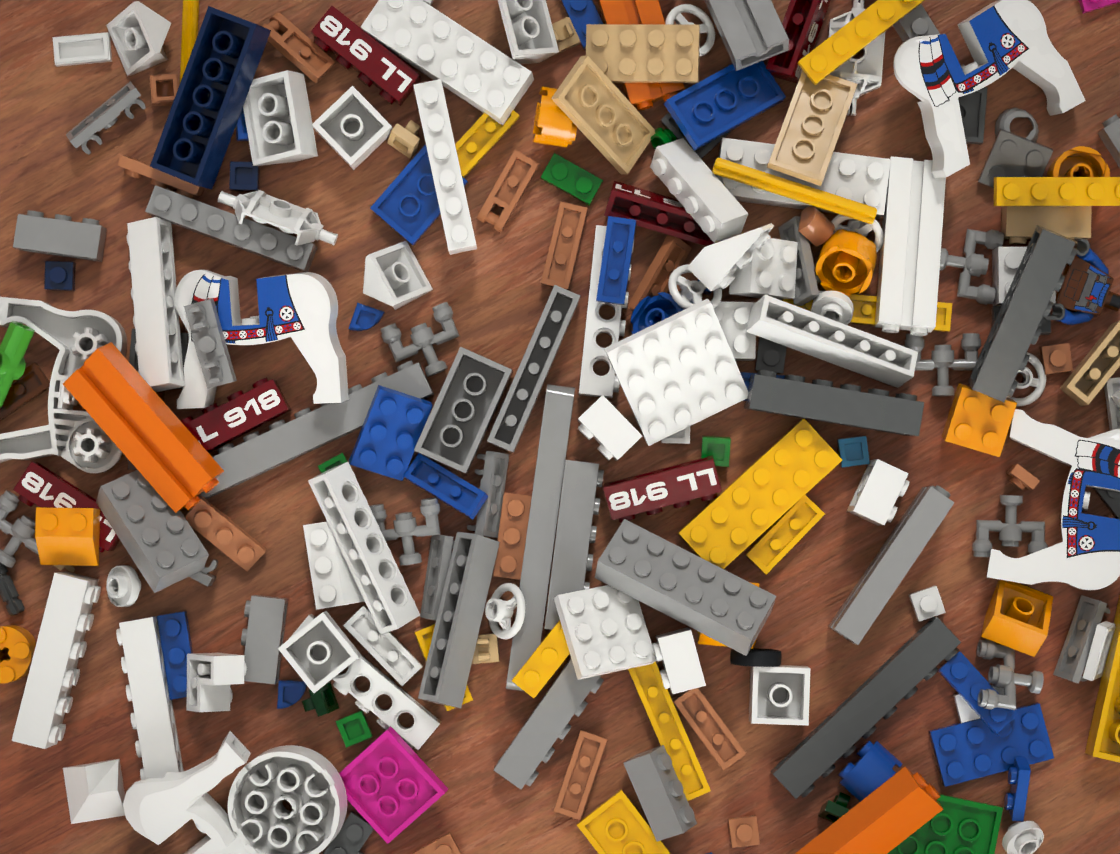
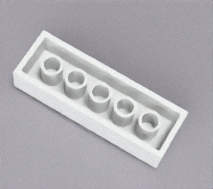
M379 0L361 25V29L390 52L431 79H441L443 87L487 114L501 125H504L511 112L534 81L530 70L423 0Z
M722 138L720 142L718 158L877 209L875 219H880L884 216L891 159L833 152L822 185L819 186L767 168L775 144ZM716 175L737 201L795 209H805L812 206ZM815 207L820 212L834 213L819 207Z
M67 571L54 573L12 741L42 749L56 745L58 740L62 741L66 730V724H62L64 715L70 712L73 697L70 696L72 685L76 686L80 675V669H76L78 660L84 657L87 642L84 641L86 630L90 631L94 620V614H90L92 605L98 602L101 587L98 586L99 579Z

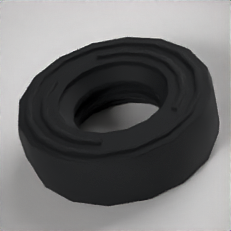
M754 648L750 649L747 656L731 649L730 661L733 665L777 667L781 665L782 654L779 650Z

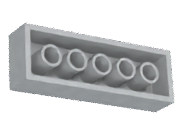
M626 519L623 520L599 558L595 578L745 656L749 653L769 618L777 597Z

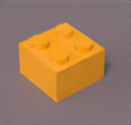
M958 383L941 437L947 442L1000 457L1017 403L1007 397L1005 402H1001L972 390L970 386Z

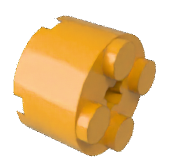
M541 86L539 95H542L541 103L537 102L533 143L566 148L568 144L571 145L572 141H575L577 126L551 99L557 89Z
M1078 146L1058 156L1049 166L1047 177H1073V174L1078 172V177H1110V169L1098 151L1090 147Z
M844 229L835 231L823 243L816 264V275H818L822 287L826 291H838L848 297L857 292L859 294L864 292L871 283L877 261L876 245L859 233Z
M17 625L0 626L1 684L20 680L29 674L36 641L28 630ZM4 649H9L8 655L11 658L4 659V653L2 651Z

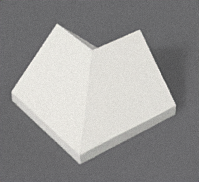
M139 1L130 4L106 25L127 76L134 75L168 60L162 46L171 22Z
M407 240L366 256L363 294L392 306L394 310L433 290Z
M120 759L63 768L71 824L125 816L123 807L125 791Z

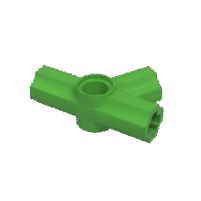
M16 321L10 322L0 345V407H2L13 380L22 377L25 371L26 362L23 357L35 331Z

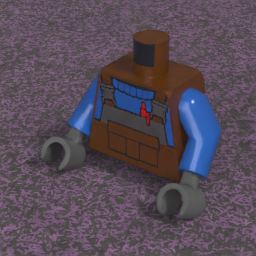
M1074 237V240L1078 243L1076 248L1077 256L1074 257L1071 265L1066 264L1062 274L1065 276L1064 282L1060 290L1056 291V303H1053L1052 315H1048L1045 318L1046 320H1057L1067 325H1076L1089 322L1093 317L1100 316L1103 307L1116 312L1120 309V295L1110 291L1114 278L1109 275L1108 268L1090 248L1089 242L1078 237Z

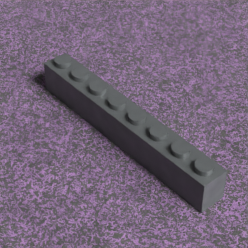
M932 617L770 772L796 799L800 795L803 798L806 797L815 788L813 783L820 776L823 778L827 777L836 768L834 763L841 756L844 759L847 758L856 749L854 744L861 737L864 739L868 738L877 729L875 724L882 717L886 720L897 710L895 705L902 698L907 700L918 690L916 685L923 678L927 681L938 671L936 666L943 659L949 661L959 651L957 646L961 641L938 617Z

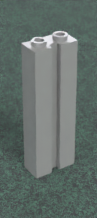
M704 0L736 71L789 50V38L771 0Z
M932 485L921 488L828 627L850 642L859 645L955 503L949 499L951 494L938 485L936 487Z

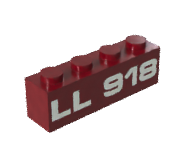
M790 0L782 22L789 38V50L769 58L766 69L774 77L798 84L802 69L797 63L813 50L831 0Z
M334 6L328 9L311 31L315 38L313 43L325 53L331 50L337 55L335 60L347 70L350 67L359 73L357 78L368 87H371L372 84L381 90L379 95L391 105L395 101L401 106L414 90L413 85L419 84L421 81V77L416 71Z
M614 181L604 216L636 220L637 226L704 246L714 244L677 199Z
M267 377L252 384L254 389L243 393L242 390L235 392L227 397L229 402L218 406L217 403L212 404L202 410L203 415L196 419L189 416L181 420V422L209 453L291 411L276 380L272 379L269 381Z
M713 455L605 483L603 486L611 519H619L620 523L624 519L628 521L635 519V514L646 512V515L660 513L663 511L662 507L673 505L674 508L689 505V500L701 498V501L711 500L718 497L717 493L722 492Z
M31 461L13 489L20 494L18 499L30 507L36 504L42 508L100 509L96 499L39 462ZM100 510L99 551L102 553L104 550L114 551L120 539Z

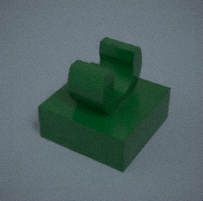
M330 682L315 693L309 690L311 697L302 701L305 712L315 709L318 717L339 709Z
M839 792L833 802L828 800L822 805L818 816L834 823L850 810L846 808L850 796Z

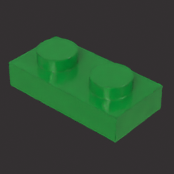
M556 153L553 154L541 175L542 180L590 206L603 183L602 179Z

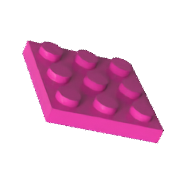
M391 726L339 773L346 789L347 800L387 844L448 791L444 783Z

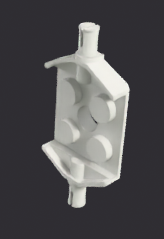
M853 0L851 11L829 21V37L865 10V0ZM885 32L863 48L864 55L862 58L854 59L851 57L830 74L858 84L850 105V116H856L857 99H859V96L881 86Z
M261 190L243 195L239 194L237 197L221 191L219 194L218 202L235 209L239 224L243 223V219L247 215L258 223H268L279 227L284 233L297 234L295 245L321 240L334 246L337 241L338 234L324 230V225L321 224L318 213L313 212L312 209H304L285 200L267 195Z

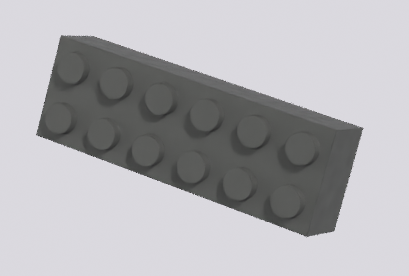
M1036 226L968 380L972 390L1001 402H1005L1007 396H1013L1018 384L1015 381V377L1018 371H1023L1028 363L1029 355H1027V350L1030 344H1036L1040 336L1041 329L1038 328L1042 317H1048L1052 309L1053 302L1050 299L1054 290L1058 292L1064 282L1065 276L1062 275L1065 265H1071L1077 252V249L1074 248L1076 242L1044 227Z
M757 370V374L750 375L749 393L744 409L906 436H919L924 402L917 401L916 395L896 393L895 397H890L889 391L874 388L868 389V393L861 392V386L840 384V388L832 387V381L816 379L812 380L811 384L805 383V377L788 374L785 375L784 379L776 378L777 372Z

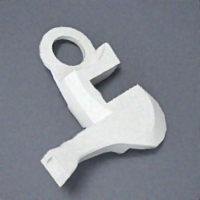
M229 731L216 755L201 764L183 772H167L163 778H149L134 782L126 791L123 801L126 819L135 831L157 845L161 844L190 819H193L197 829L207 835L184 854H251L244 848L245 845L239 839L236 832H233L228 814L207 793L218 785L224 777L247 763L251 753Z

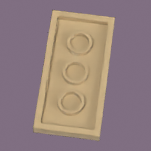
M587 24L586 55L593 60L612 83H699L700 25Z
M588 55L579 58L551 98L620 174H628L651 141V136L655 134V129Z
M802 70L767 168L821 186L858 84L829 74L818 84L814 85Z

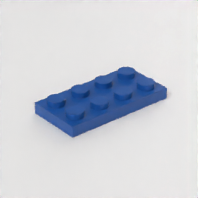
M763 61L738 71L731 64L667 99L664 105L695 151L783 102L786 96L771 73L766 69Z
M1037 702L1016 708L1014 711L1018 716L998 734H995L981 718L930 730L929 734L943 786L946 787L1008 771L1009 767H1014L1015 757H1026L1029 765L1054 759L1040 703Z

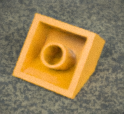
M36 507L35 538L41 565L99 566L100 509Z
M998 580L984 618L981 637L1035 657L1048 636L1053 596L1019 583Z

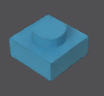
M866 436L837 440L839 457L842 459L840 462L841 468L870 464Z

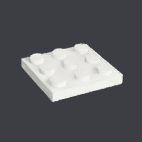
M609 585L560 594L554 597L578 680L649 665L657 661L638 600Z

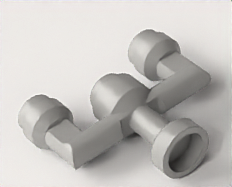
M967 229L963 251L965 257L948 255L947 249L941 248V271L946 266L963 268V272L960 273L957 297L975 299L979 304H993L996 288L985 284L979 287L970 286L971 276L980 277L981 274L986 275L989 264L988 258H984L982 254L975 253L976 243L983 244L987 249L993 250L997 247H1002L1004 233L992 229L987 232Z
M448 302L441 303L432 308L433 316L441 324L443 331L434 335L431 327H427L426 323L417 325L410 329L412 332L410 337L413 344L403 347L400 340L402 334L400 329L397 328L396 323L380 329L383 342L389 345L395 362L418 354V351L422 349L428 366L425 368L427 377L448 369L446 362L438 360L432 346L433 344L440 345L460 336L452 319L454 312Z
M978 333L962 334L961 347L965 351V359H954V350H951V345H934V351H931L932 359H921V351L924 348L923 336L906 334L905 347L918 352L915 371H932L934 368H937V386L932 388V396H955L954 388L949 386V368H952L954 371L973 370L978 360L981 339Z
M6 490L0 496V530L7 535L11 534L13 536L4 550L0 549V563L12 568L16 563L14 554L22 542L25 544V547L38 554L36 540L32 538L35 534V521L23 515L21 519L17 518L13 525L5 520L9 512L15 511L20 501L18 496Z
M1000 495V503L1005 505V523H1002L1000 520H976V540L972 543L974 557H990L992 543L989 540V531L999 532V540H1002V546L1018 547L1019 541H1022V532L1032 533L1031 542L1028 544L1029 554L1048 548L1045 542V522L1021 521L1019 524H1016L1017 505L1020 506L1023 503V496Z
M437 497L420 500L421 514L425 516L426 525L417 526L416 517H413L412 512L395 514L396 520H393L394 529L385 530L384 521L387 514L384 504L369 506L385 541L397 540L399 537H402L404 554L399 557L400 565H412L422 562L421 554L415 552L413 535L423 537L441 534L438 519L440 503H438Z
M988 639L979 640L976 650L978 657L988 660L996 657L1002 658L1004 661V665L997 664L995 667L991 666L988 672V682L992 683L994 687L1004 688V695L998 694L992 689H981L978 694V706L989 710L996 707L1016 710L1015 685L1027 686L1030 693L1039 694L1041 692L1044 682L1043 672L1034 670L1029 675L1014 673V649L997 645L994 641Z

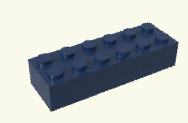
M208 6L150 167L194 185L213 189L271 30Z

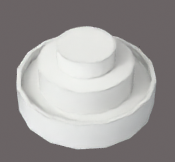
M838 291L819 293V296L814 298L811 312L845 325L851 322L854 311L850 298Z
M115 566L109 572L106 590L111 603L116 607H130L138 599L141 581L131 566Z
M1034 821L1016 822L1008 828L1003 837L1002 846L1007 854H1033L1043 842L1044 834L1039 825Z

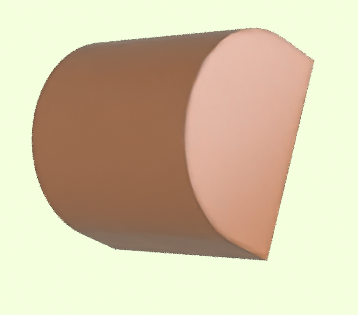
M178 74L149 75L152 105L172 106L179 88Z
M814 206L803 209L798 231L816 247L825 243L834 232V224Z

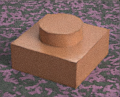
M1069 343L1039 347L1045 375L1073 371Z
M1018 463L1012 464L1006 472L1011 477L1009 482L1021 491L1025 488L1033 490L1040 482V480Z
M756 815L728 818L732 848L760 845Z

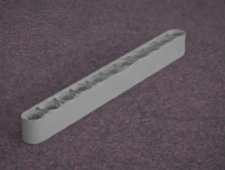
M547 384L519 587L525 599L526 610L522 627L512 639L506 689L524 691L512 682V679L541 644L575 388Z

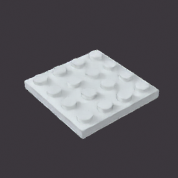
M705 299L604 348L648 446L748 398L749 392L709 299Z

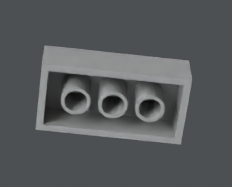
M460 347L414 451L467 474L513 370Z
M138 470L100 487L96 500L97 505L154 593L204 569L209 553L182 512L178 511L175 513Z

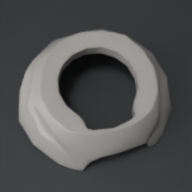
M1019 108L1006 109L999 115L995 124L996 137L1000 128L1010 132L1011 121L1019 117L1028 118L1032 123L1033 130L1026 139L1034 142L1037 141L1039 135L1038 125L1029 112Z

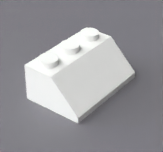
M498 0L512 58L519 64L540 63L559 53L546 0Z
M286 70L253 79L243 105L253 166L292 163L317 157L318 153L304 74Z
M328 522L303 525L316 610L365 602Z

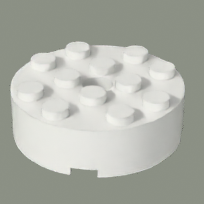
M296 745L278 746L258 755L238 773L232 783L228 796V816L231 828L245 845L244 848L251 854H319L338 835L347 813L346 789L337 769L318 752ZM287 799L293 810L285 809L282 800Z

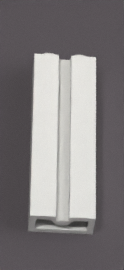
M891 156L885 211L882 221L884 238L880 248L875 327L882 328V331L886 333H898L899 330H909L912 335L925 336L927 332L931 333L936 327L946 177L934 178L931 172L933 160L914 161L913 158Z

